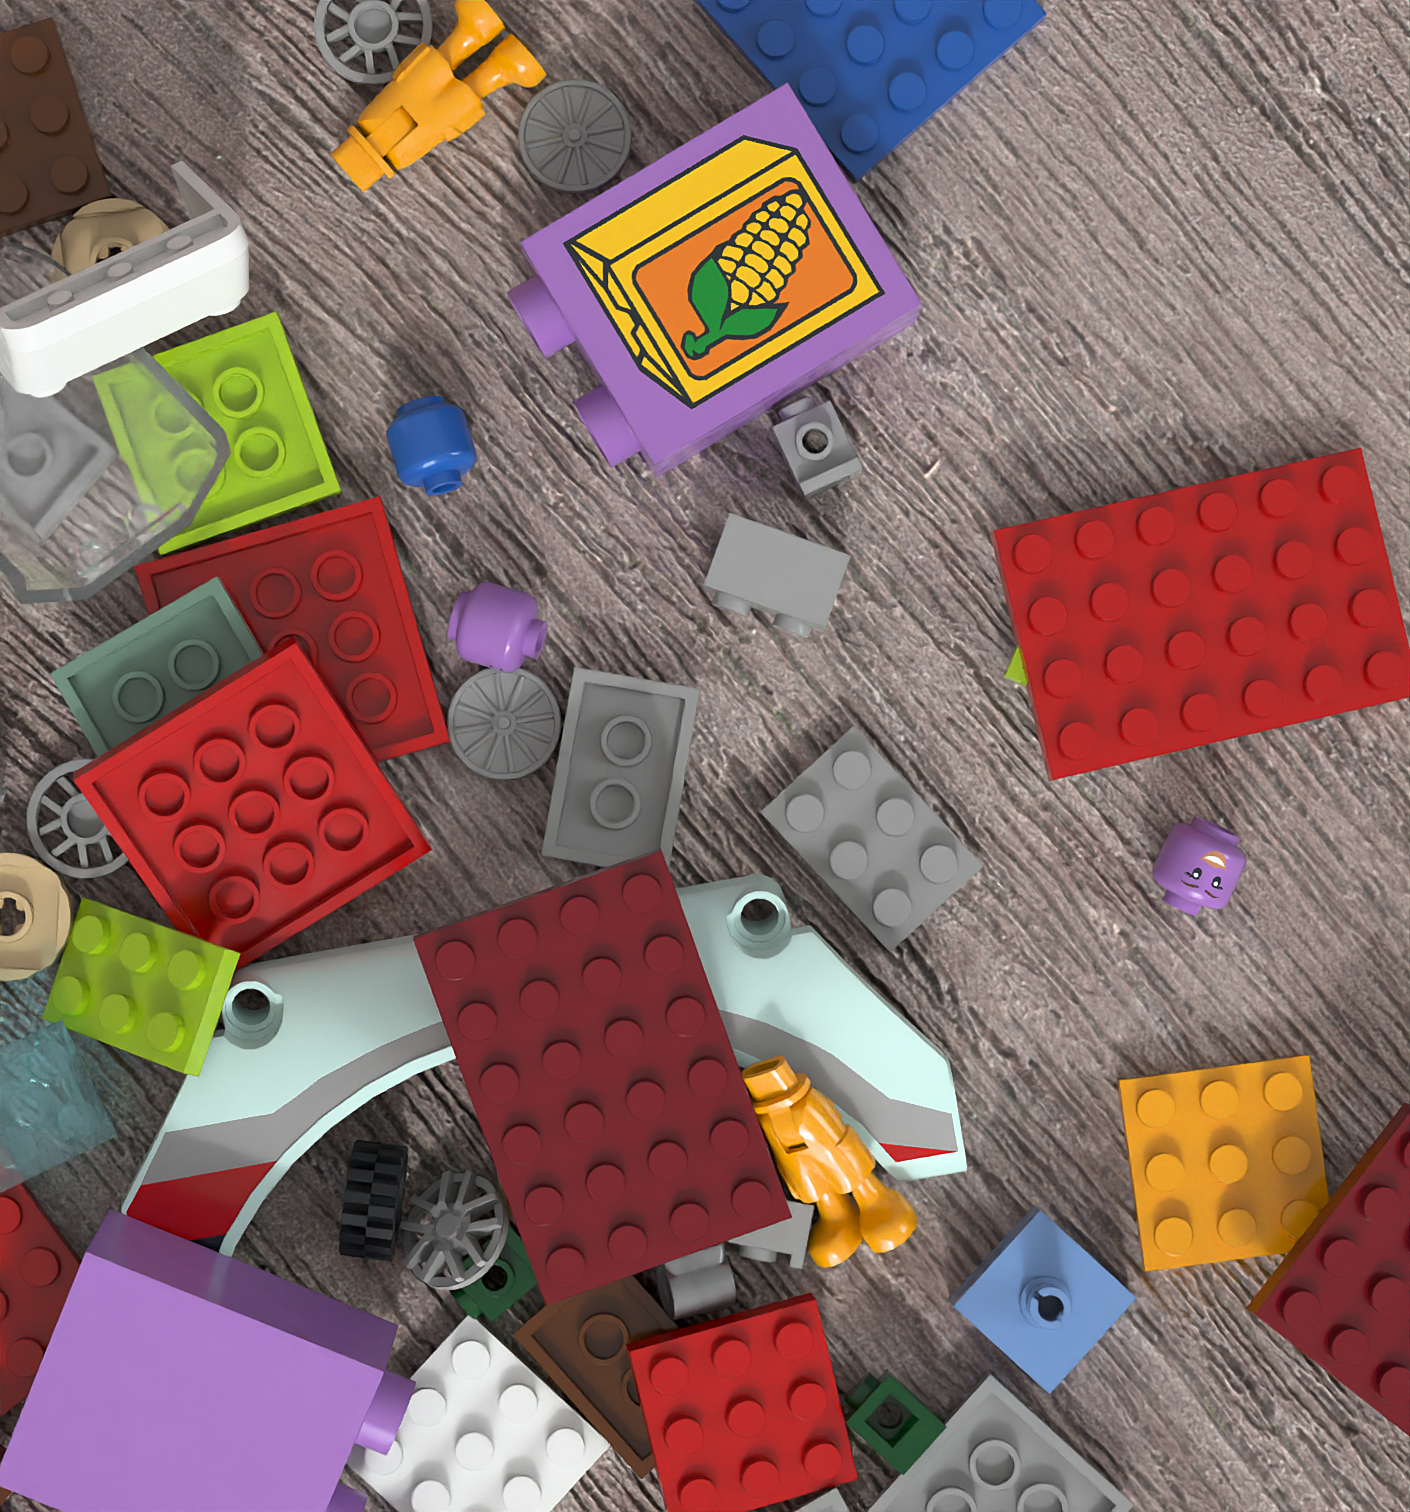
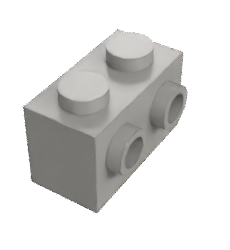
M729 513L704 583V591L715 594L712 605L720 609L748 617L752 607L774 615L773 627L799 637L808 638L811 629L824 632L851 555Z

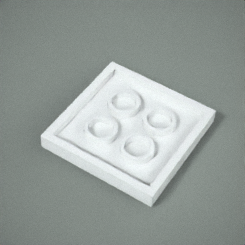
M467 1315L409 1378L416 1381V1385L387 1456L354 1443L346 1463L398 1512H550L607 1450L610 1444L579 1410L478 1317L474 1320Z

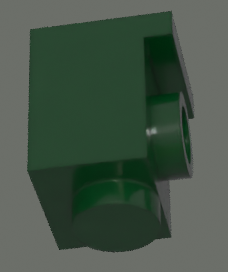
M509 1220L507 1238L503 1249L493 1264L502 1267L506 1271L507 1283L501 1288L493 1289L485 1284L482 1276L463 1288L449 1290L457 1303L474 1320L484 1313L493 1322L538 1283L519 1230L511 1220ZM492 1236L480 1245L483 1252L487 1249ZM470 1255L463 1260L466 1271L475 1264Z
M888 1369L878 1379L870 1372L866 1373L844 1398V1401L851 1407L844 1416L846 1424L902 1475L912 1467L947 1428L944 1420ZM886 1403L896 1404L901 1409V1417L894 1425H883L877 1419L879 1408Z

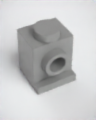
M813 396L792 403L778 412L782 422L773 426L771 433L802 501L861 475L862 465L853 451L831 401L817 406ZM812 431L820 432L827 441L826 448L817 454L808 452L802 444L803 437Z
M785 1196L792 1218L728 1240V1242L740 1245L739 1256L754 1260L776 1262L778 1252L789 1254V1267L802 1269L814 1204L803 1203L800 1199L796 1200L795 1198Z

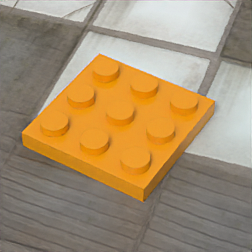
M1305 1054L1117 1080L1142 1269L1145 1272L1289 1253L1329 1201L1309 1055Z

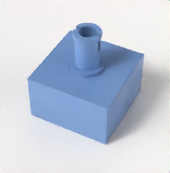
M1035 1205L1032 1206L949 1298L952 1305L1049 1394L1136 1299L1126 1287Z

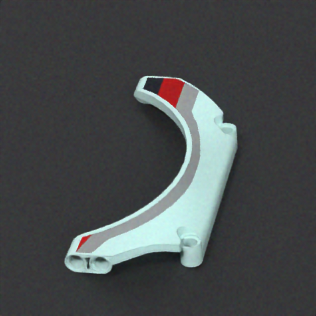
M750 874L743 877L675 888L739 1066L746 1068L756 1062L776 1056H784L794 1073H805L811 1081L809 1088H815L834 1103V1107L841 1114V1120L844 1124H849L856 1131L875 1159L899 1182L967 1171L956 1094L948 1055L944 1054L933 1042L881 997L839 956L811 925L791 929L781 887L772 878L763 874ZM754 899H766L775 905L772 914L761 921L748 920L741 914V911L749 901ZM415 935L249 963L234 972L222 1007L225 1029L214 1031L200 1076L186 1074L124 1200H122L121 1213L231 1257L236 1244L263 1200L292 1164L331 1127L368 1100L419 1072L456 1059L413 941V936ZM245 989H257L268 997L270 1003L259 1010H250L238 1002L236 995Z

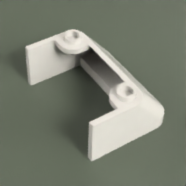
M183 161L171 165V169L190 221L6 306L0 307V372L17 392L31 394L33 397L38 398L51 396L61 391L67 382L209 315L218 316L226 314L238 307L241 298L249 290V247L241 219Z

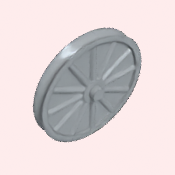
M568 79L548 85L529 101L520 118L518 144L524 164L540 183L557 192L584 194L604 187L621 172L631 150V124L625 108L612 92L591 81Z
M492 668L479 671L459 687L448 709L447 730L454 752L469 769L493 780H516L536 772L551 758L561 735V712L554 694L539 677L521 668L512 673H505Z

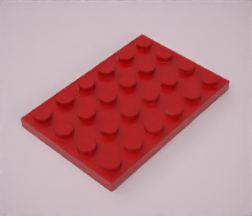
M1362 448L993 530L990 533L1015 642L1019 648L1022 668L1024 669L1027 681L1026 688L1048 781L1410 698V648Z

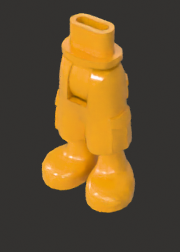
M454 0V7L458 18L451 34L437 49L431 44L426 45L422 42L399 63L390 76L392 80L358 117L356 123L359 127L351 124L346 129L351 136L330 153L333 159L363 193L384 174L391 180L396 174L395 168L397 170L406 168L443 141L449 142L461 136L463 132L485 115L483 111L484 105L481 100L496 89L513 83L522 87H533L540 83L547 75L526 47L510 33L494 48L490 56L463 80L455 78L454 70L474 52L491 42L506 29L503 22L485 0Z
M776 1056L746 1067L741 1074L746 1087L751 1093L749 1097L764 1139L774 1155L773 1159L777 1171L781 1173L787 1187L796 1200L800 1199L803 1203L815 1202L820 1217L811 1228L807 1241V1251L815 1263L820 1267L827 1268L843 1262L855 1252L863 1238L869 1248L875 1253L893 1250L904 1243L916 1229L918 1223L916 1212L911 1203L901 1193L884 1185L873 1174L872 1169L875 1168V1157L859 1138L856 1131L849 1124H844L841 1120V1114L834 1107V1103L815 1088H809L811 1081L805 1073H794L784 1056Z

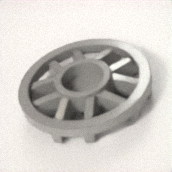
M320 0L314 18L317 45L328 65L336 73L352 82L370 87L386 85L392 80L390 76L399 64L394 46L415 49L422 42L426 45L432 44L433 18L427 0H416L421 13H400L399 10L405 0H392L391 4L381 0H354L358 5L354 7L350 14L334 4L333 0ZM327 12H330L346 24L325 35ZM423 24L421 39L399 35L400 25ZM347 37H351L355 45L336 58L329 46ZM387 51L393 70L387 73L376 74L374 54ZM365 53L368 74L346 67L350 62Z
M94 759L70 761L51 770L34 789L27 809L28 834L38 855L56 871L76 878L90 879L106 876L119 870L129 862L124 853L115 858L109 836L112 835L83 793L65 777L66 774L75 772ZM56 781L71 795V798L64 806H61L46 795L50 786ZM42 802L60 815V818L39 828L38 815ZM62 827L68 839L50 852L41 837ZM99 842L107 864L91 868L88 845ZM77 844L81 868L67 865L58 858Z
M448 1170L442 1173V1178L430 1185L419 1197L412 1196L409 1202L414 1205L409 1212L407 1220H401L399 1228L404 1230L403 1254L405 1259L402 1262L405 1267L409 1268L412 1274L421 1282L440 1290L463 1288L482 1277L499 1257L507 1238L509 1212L506 1200L500 1189L490 1180L470 1170L458 1173ZM461 1185L457 1196V1186ZM479 1186L486 1191L487 1195L476 1199ZM438 1197L437 1206L431 1204ZM494 1209V1218L480 1221V1216ZM425 1211L430 1212L433 1215L430 1223L427 1225L419 1224ZM493 1233L492 1240L485 1252H483L478 1243L479 1238ZM416 1235L422 1236L416 1244ZM469 1253L475 1264L466 1271L462 1256ZM428 1259V1261L426 1262V1264H425V1266H424V1268H423L421 1264ZM448 1265L452 1277H438Z

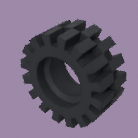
M356 1140L354 1142L350 1157V1168H348L346 1190H344L343 1197L344 1205L340 1221L339 1255L392 1262L398 1239L402 1202L405 1193L404 1186L408 1163L407 1146Z

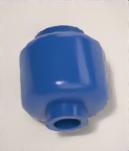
M441 396L423 397L400 406L396 410L397 418L390 423L386 430V437L397 475L401 482L411 487H424L426 495L429 496L445 494L461 487L463 484L461 476L468 473L477 462L476 449L462 408L445 403L444 397Z

